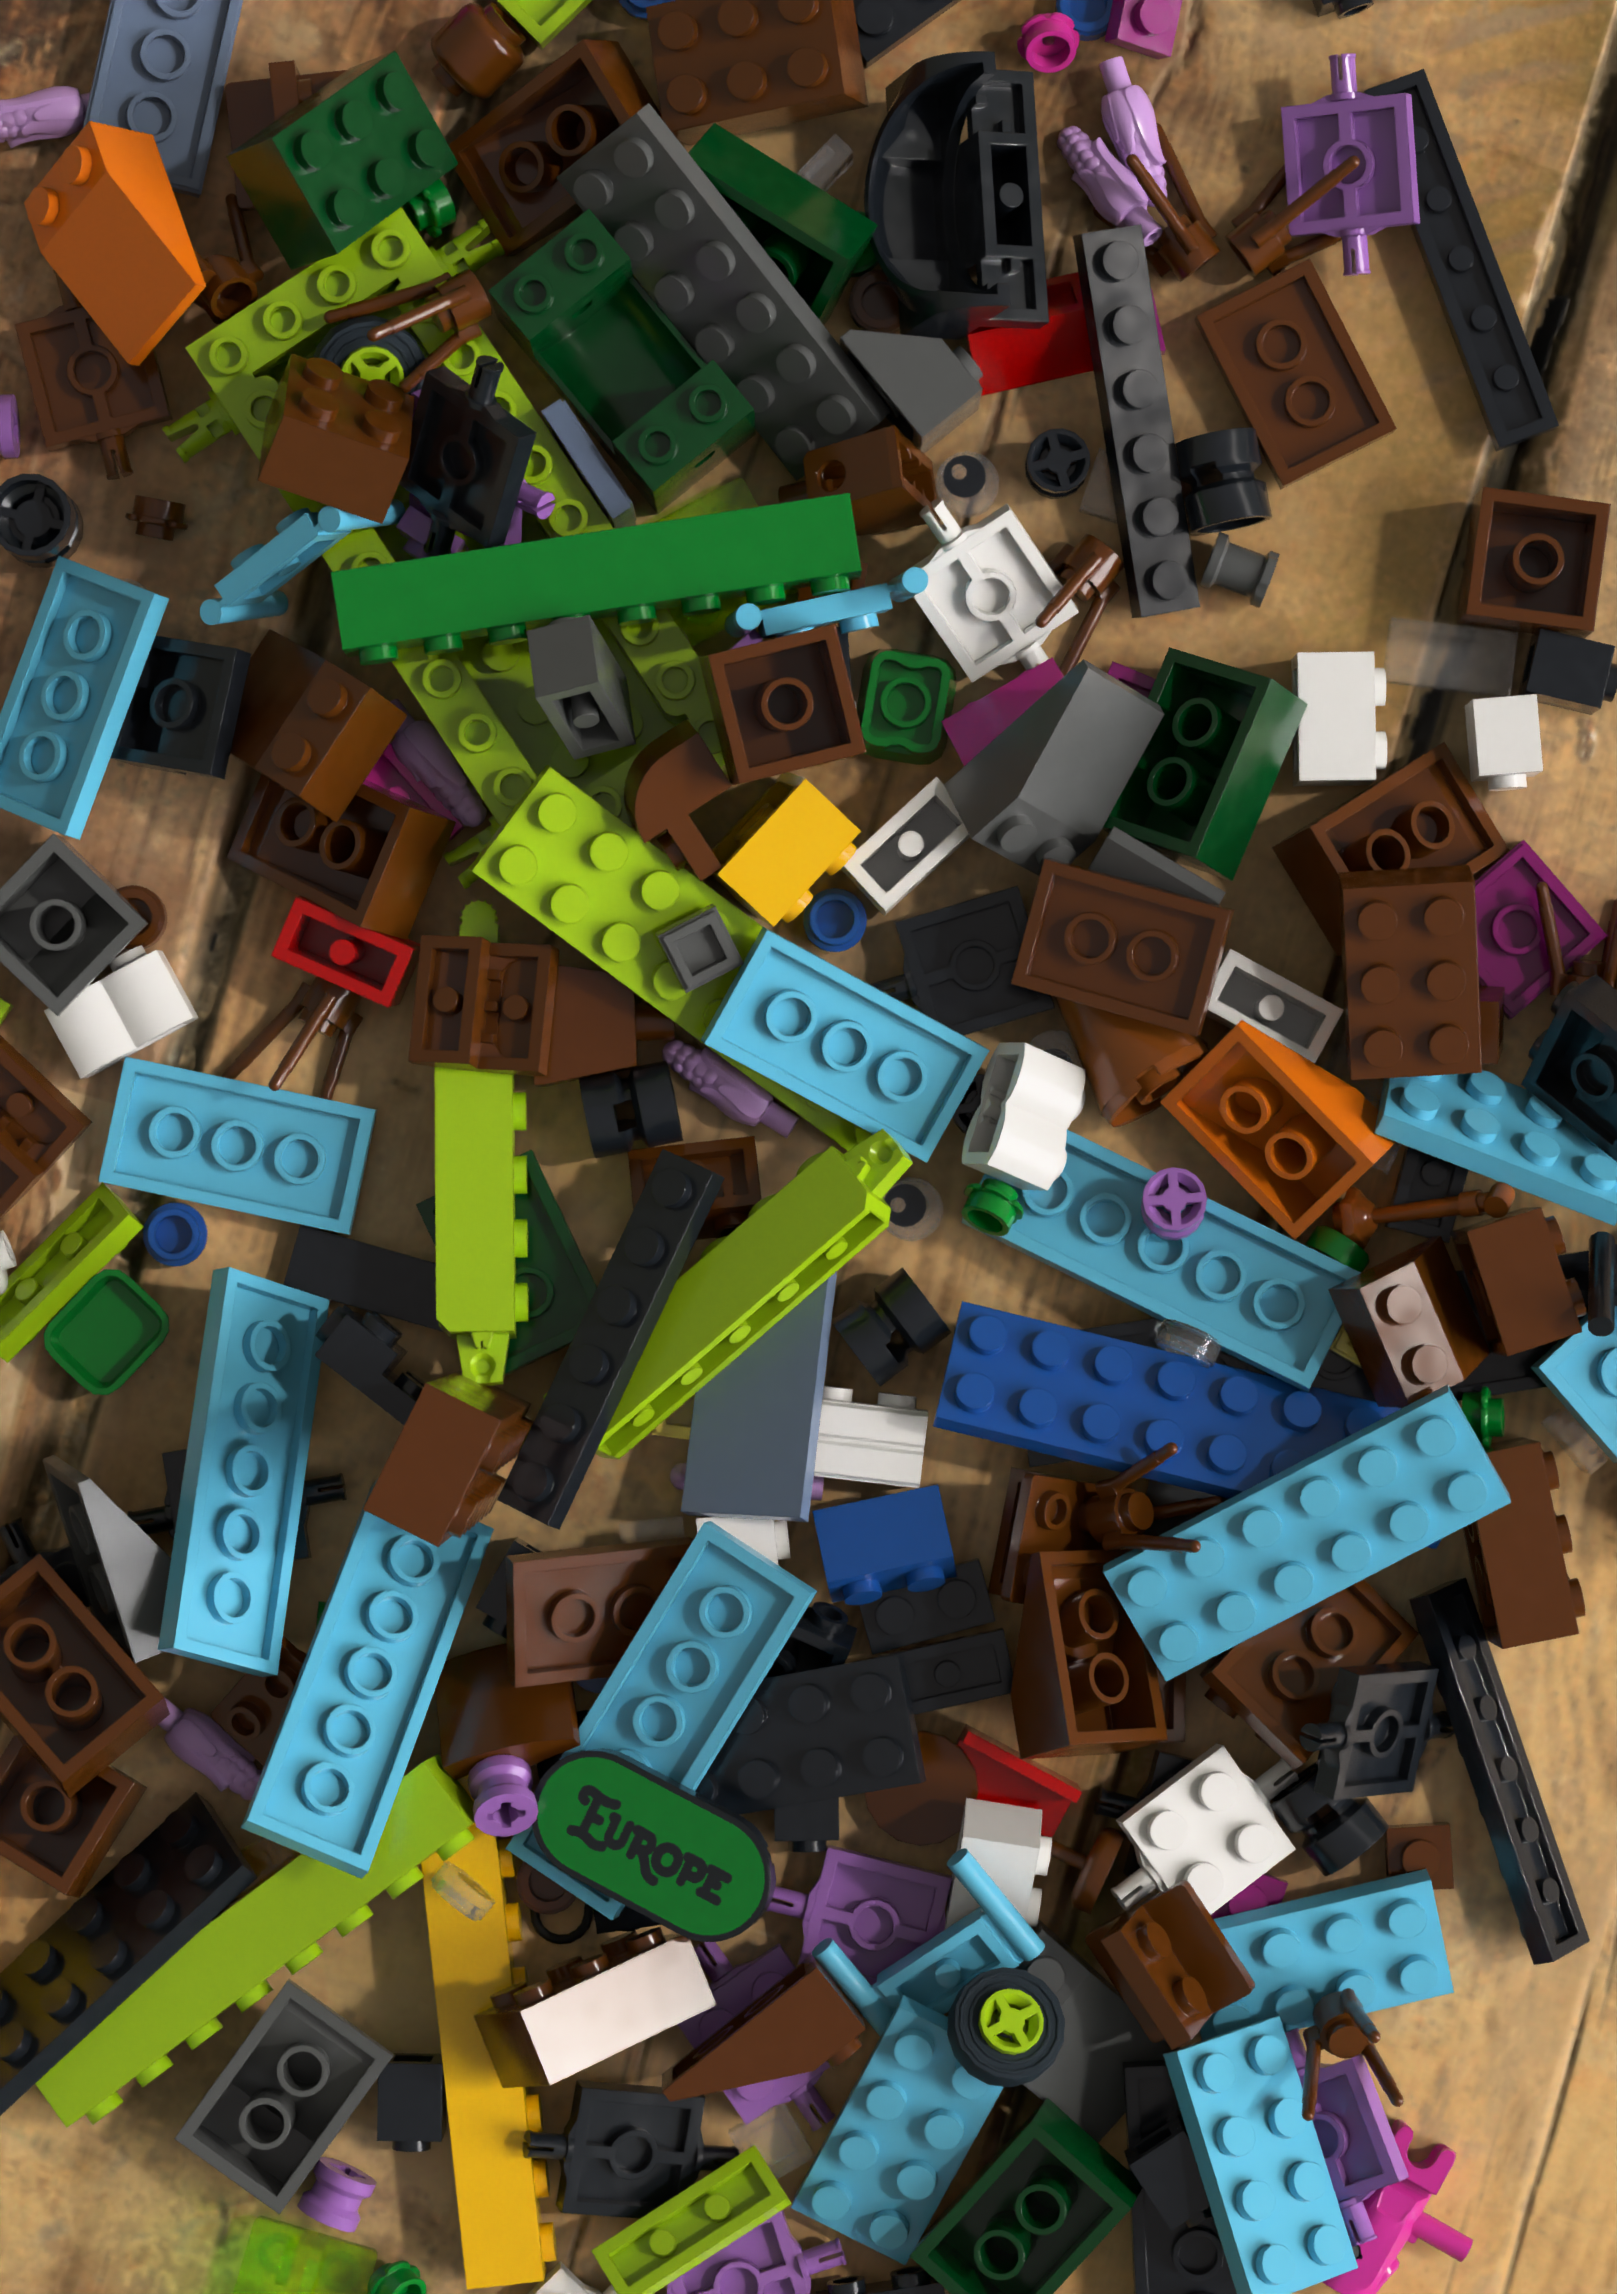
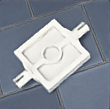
M939 498L931 502L933 509L944 523L943 525L940 524L932 510L926 505L919 512V515L924 519L939 541V544H937L929 556L912 566L923 569L928 575L926 589L913 597L971 682L973 683L999 665L1020 660L1024 668L1029 670L1036 667L1037 663L1040 665L1048 660V656L1040 645L1043 644L1053 629L1078 614L1079 611L1073 600L1070 599L1046 627L1039 628L1036 626V618L1063 585L1009 505L1005 504L977 524L964 526L963 528H960L945 506L943 499Z
M1216 1743L1116 1820L1134 1846L1137 1862L1140 1866L1137 1871L1124 1881L1110 1889L1113 1896L1118 1899L1117 1902L1125 1911H1129L1133 1905L1154 1889L1162 1892L1176 1883L1186 1880L1191 1884L1210 1915L1296 1850L1275 1820L1273 1809L1270 1806V1800L1299 1780L1296 1772L1291 1771L1293 1768L1281 1758L1278 1763L1253 1780L1242 1773L1226 1748Z

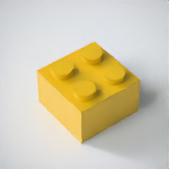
M790 772L783 773L712 849L722 868L711 874V876L753 916L773 927L781 918L786 923H789L812 900L813 894L808 889L825 871L830 876L837 873L854 855L857 847L852 841L861 830L806 778Z

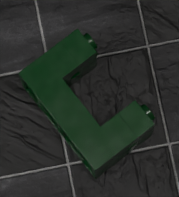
M587 209L488 290L498 321L563 400L566 401L572 411L657 514L756 434L754 408L713 359L708 364H705L635 279L629 256L590 209Z

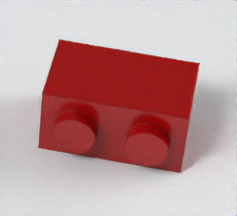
M302 896L295 897L271 956L389 1008L401 1003L419 961L420 944L408 938L405 940L359 927Z

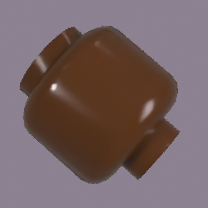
M491 2L486 7L477 3H469L462 7L432 37L431 48L438 63L431 70L439 82L454 96L458 97L466 91L474 97L486 99L524 63L525 56L521 44L526 40L525 35L516 23L495 3Z

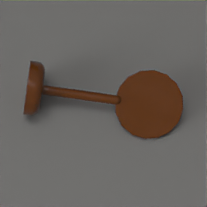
M921 1730L917 1732L927 1781L865 1793L867 1809L879 1828L897 1841L917 1846L942 1843L960 1832L966 1798L977 1799L979 1791L975 1767L965 1751L944 1735ZM1112 1827L1102 1829L1098 1833L1088 1856L1052 1840L1051 1857L1081 1870L1071 1893V1902L1077 1909L1091 1914L1126 1836L1124 1832Z

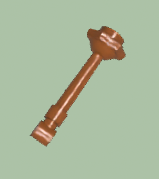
M1498 1182L1491 1187L1489 1192H1482L1481 1190L1460 1192L1458 1196L1376 1208L1374 1203L1366 1198L1358 1188L1350 1187L1342 1201L1336 1202L1332 1214L1333 1225L1336 1231L1351 1239L1362 1249H1365L1370 1238L1376 1232L1378 1224L1456 1215L1466 1218L1482 1216L1485 1212L1491 1217L1502 1218L1508 1213L1515 1199V1191L1510 1185Z

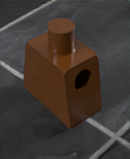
M894 425L808 451L803 458L806 480L780 486L778 490L779 503L850 493L856 536L925 525L926 522L920 517L919 512L926 505L929 506L938 521H940L931 503L937 499L932 461Z
M558 965L547 1077L534 1076V1085L537 1087H547L576 1081L582 1077L612 1071L630 1070L632 1067L638 1066V1041L675 1040V1022L648 1002L636 1003V993L608 972Z

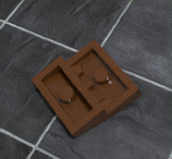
M421 935L408 1062L456 1070L547 1077L560 950L553 945L491 943L483 937Z
M1 1035L0 1219L44 1176L92 1123L86 1115Z
M507 1643L475 1650L445 1661L435 1692L442 1768L453 1779L458 1780L469 1775L470 1770L476 1763L487 1757L514 1755L524 1759L531 1767L580 1745L573 1681L515 1688L508 1681Z

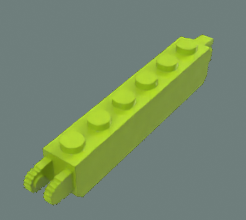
M479 899L476 902L471 900L469 905L465 904V909L461 910L462 916L459 917L460 922H462L459 925V936L483 937L491 943H500V926L497 924L498 917L495 916L497 911L492 909L493 905L487 904L486 900L481 902ZM434 1067L436 1320L439 1322V1327L452 1340L457 1339L463 1376L485 1386L502 1385L509 1340L516 1339V1322H528L529 1320L528 1283H516V1258H528L527 1219H515V1194H527V1155L515 1156V1131H527L526 1092H514V1075Z
M881 1129L844 1154L831 1146L825 1152L811 1156L799 1167L797 1176L778 1193L761 1199L750 1210L748 1219L728 1236L716 1239L704 1249L700 1260L677 1279L595 1453L596 1455L610 1459H620L889 1226L891 1208L883 1197L913 1164L908 1153L891 1134Z

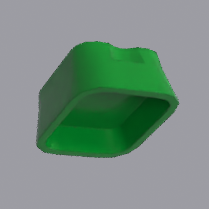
M879 649L868 656L863 668L856 709L867 751L863 754L878 759L915 765H930L942 757L947 745L948 734L941 721L952 715L957 685L956 671L948 660L934 655L899 649Z
M104 1269L93 1276L50 1321L44 1332V1346L51 1357L82 1387L94 1395H109L119 1389L164 1342L170 1331L169 1317L162 1307L131 1277L120 1270Z

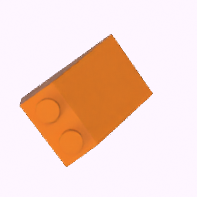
M89 121L73 142L64 150L61 157L38 186L32 190L24 205L40 253L128 364L139 366L204 290L206 283L154 136Z
M1243 1020L1160 1101L1294 1240L1396 1143L1374 1134L1378 1110L1358 1089Z

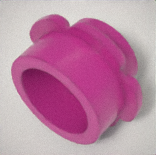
M1059 12L1037 14L1029 18L1022 25L1021 32L1023 35L1017 40V48L1020 55L1028 61L1032 68L1044 73H1053L1066 68L1073 61L1076 49L1079 46L1080 36L1078 31L1073 29L1075 26L1074 21L1069 16ZM1053 36L1050 39L1042 40L1045 37Z

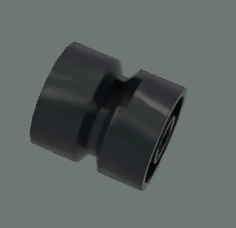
M1234 428L1215 431L1184 439L1175 444L1180 479L1190 484L1192 491L1184 498L1190 534H1211L1235 530L1262 523L1272 517L1266 482L1256 479L1254 476V471L1262 464L1256 429Z
M20 474L7 479L0 486V544L18 561L33 568H51L55 566L58 556L69 559L77 551L83 538V518L77 504L53 480L40 474Z
M667 1060L632 1067L628 1078L621 1079L614 1071L579 1078L587 1127L596 1159L630 1152L634 1141L642 1140L649 1148L683 1141L680 1118ZM632 1100L635 1119L618 1120L615 1104Z
M903 1267L874 1288L875 1300L869 1304L858 1300L832 1320V1324L879 1386H882L908 1366V1354L912 1350L924 1354L952 1333Z
M1316 1761L1298 1774L1299 1780L1297 1782H1294L1270 1800V1806L1290 1833L1302 1832L1305 1835L1301 1847L1322 1874L1328 1876L1344 1868L1367 1851L1384 1835L1389 1825L1367 1797L1332 1800L1313 1792L1318 1772V1763ZM1328 1803L1333 1810L1323 1818H1320L1316 1812Z

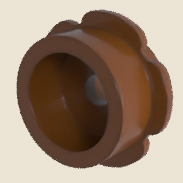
M135 495L132 514L126 513L125 515L127 520L137 522L135 532L137 535L173 541L175 529L187 530L188 524H183L186 505Z

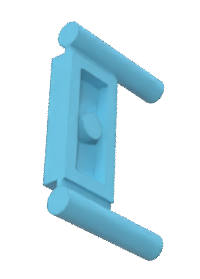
M398 499L392 500L383 524L331 506H325L319 512H311L309 508L293 512L276 525V530L279 534L266 545H254L238 554L231 561L230 564L234 570L214 585L222 598L205 600L200 606L201 619L208 625H217L283 615L288 609V599L283 592L278 590L281 586L352 532L351 530L398 524L405 514L403 503Z
M912 567L890 580L888 584L883 583L760 610L754 604L746 603L727 616L724 623L725 630L730 636L739 638L758 627L759 634L765 639L774 636L779 638L834 623H839L841 634L879 626L877 614L885 613L893 608L891 599L896 602H904L921 593L928 585V575L923 569Z
M966 1848L954 1853L947 1861V1866L980 1907L878 1973L876 1983L873 1985L869 1984L832 1938L824 1939L812 1951V1956L880 2037L903 1995L944 2015L949 2012L959 1990L979 1973L1001 1967L1014 1969L1024 1960L1030 1961L1036 1958L1045 1948L1044 1942Z

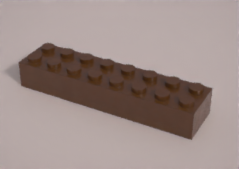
M462 1370L425 1383L363 1510L437 1547L442 1545L451 1536L460 1539L462 1534L465 1535L467 1530L469 1531L471 1527H474L476 1523L478 1524L484 1516L486 1517L492 1511L507 1480L498 1475L497 1472L501 1467H504L505 1464H508L509 1461L518 1456L534 1423L533 1420L525 1417L531 1403L495 1385L485 1386L463 1376Z

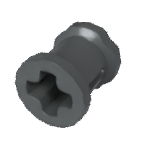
M1219 532L1199 586L1207 589L1213 584L1249 597L1250 605L1259 608L1270 584L1280 554L1273 551L1266 555L1230 543L1229 535Z

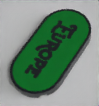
M605 1748L576 1752L564 1757L551 1766L537 1785L534 1794L539 1812L536 1821L532 1824L536 1841L548 1860L564 1873L666 1928L695 1941H723L741 1934L754 1925L769 1907L776 1886L774 1863L772 1864L771 1855L767 1849L769 1846L758 1828L741 1815L621 1752Z

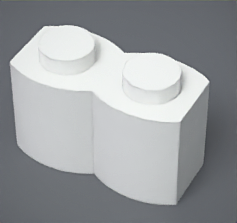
M142 945L135 947L114 958L109 964L113 973L98 982L90 983L60 1016H57L49 1008L44 1010L80 1079H87L125 1059V1056H131L199 1018L163 951L155 950L147 954Z
M1025 1042L999 1043L985 1072L981 1089V1104L977 1108L965 1136L962 1164L1022 1190L1048 1191L1053 1181L1064 1170L1067 1160L1065 1150L1067 1129L1071 1122L1080 1114L1085 1103V1069Z

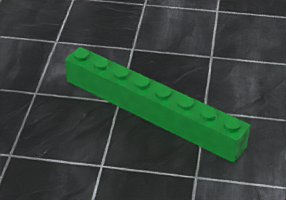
M850 493L340 570L331 572L342 650L348 657L359 656L360 665H375L398 660V650L424 646L425 655H441L463 650L462 640L488 636L489 645H506L522 642L528 639L527 630L547 626L552 621L563 617L578 618L590 615L592 620L617 616L619 626H629L657 620L656 610L681 606L683 616L717 612L721 610L720 600L746 597L747 603L756 606L774 604L786 600L785 590L811 587L812 596L833 595L849 591V581L861 579L862 569Z

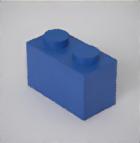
M938 1484L812 1511L832 1603L844 1601L847 1605H864L880 1599L882 1592L906 1587L911 1592H925L941 1587L945 1583V1579L957 1577Z

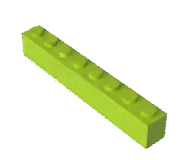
M436 1754L422 1762L402 1778L368 1873L362 1879L300 1854L200 1930L37 2081L35 2085L66 2128L85 2115L92 2125L97 2123L124 2102L118 2094V2090L134 2078L142 2088L174 2065L167 2056L170 2051L186 2041L191 2050H194L223 2028V2025L217 2019L218 2015L234 2003L243 2013L274 1990L266 1979L282 1967L286 1966L291 1975H294L321 1955L323 1950L317 1941L334 1928L337 1929L343 1938L374 1915L367 1903L385 1890L392 1899H395L424 1877L417 1866L435 1852L444 1862L474 1840V1836L468 1829L475 1823L472 1811L474 1802L459 1781L453 1779L442 1768L440 1755Z

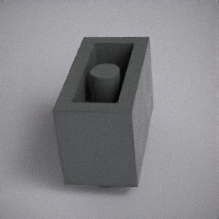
M590 615L578 618L563 617L552 621L547 626L528 630L527 638L536 700L573 759L576 760L636 744L627 678Z

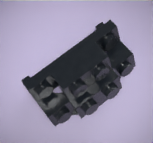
M989 51L948 53L921 60L885 88L887 115L878 131L871 150L864 189L865 217L878 224L870 239V244L880 267L887 277V281L890 282L898 296L900 334L960 340L980 326L1039 329L1049 323L1033 72L998 70L995 64V52ZM967 117L968 139L959 145ZM972 278L977 279V285L974 283Z

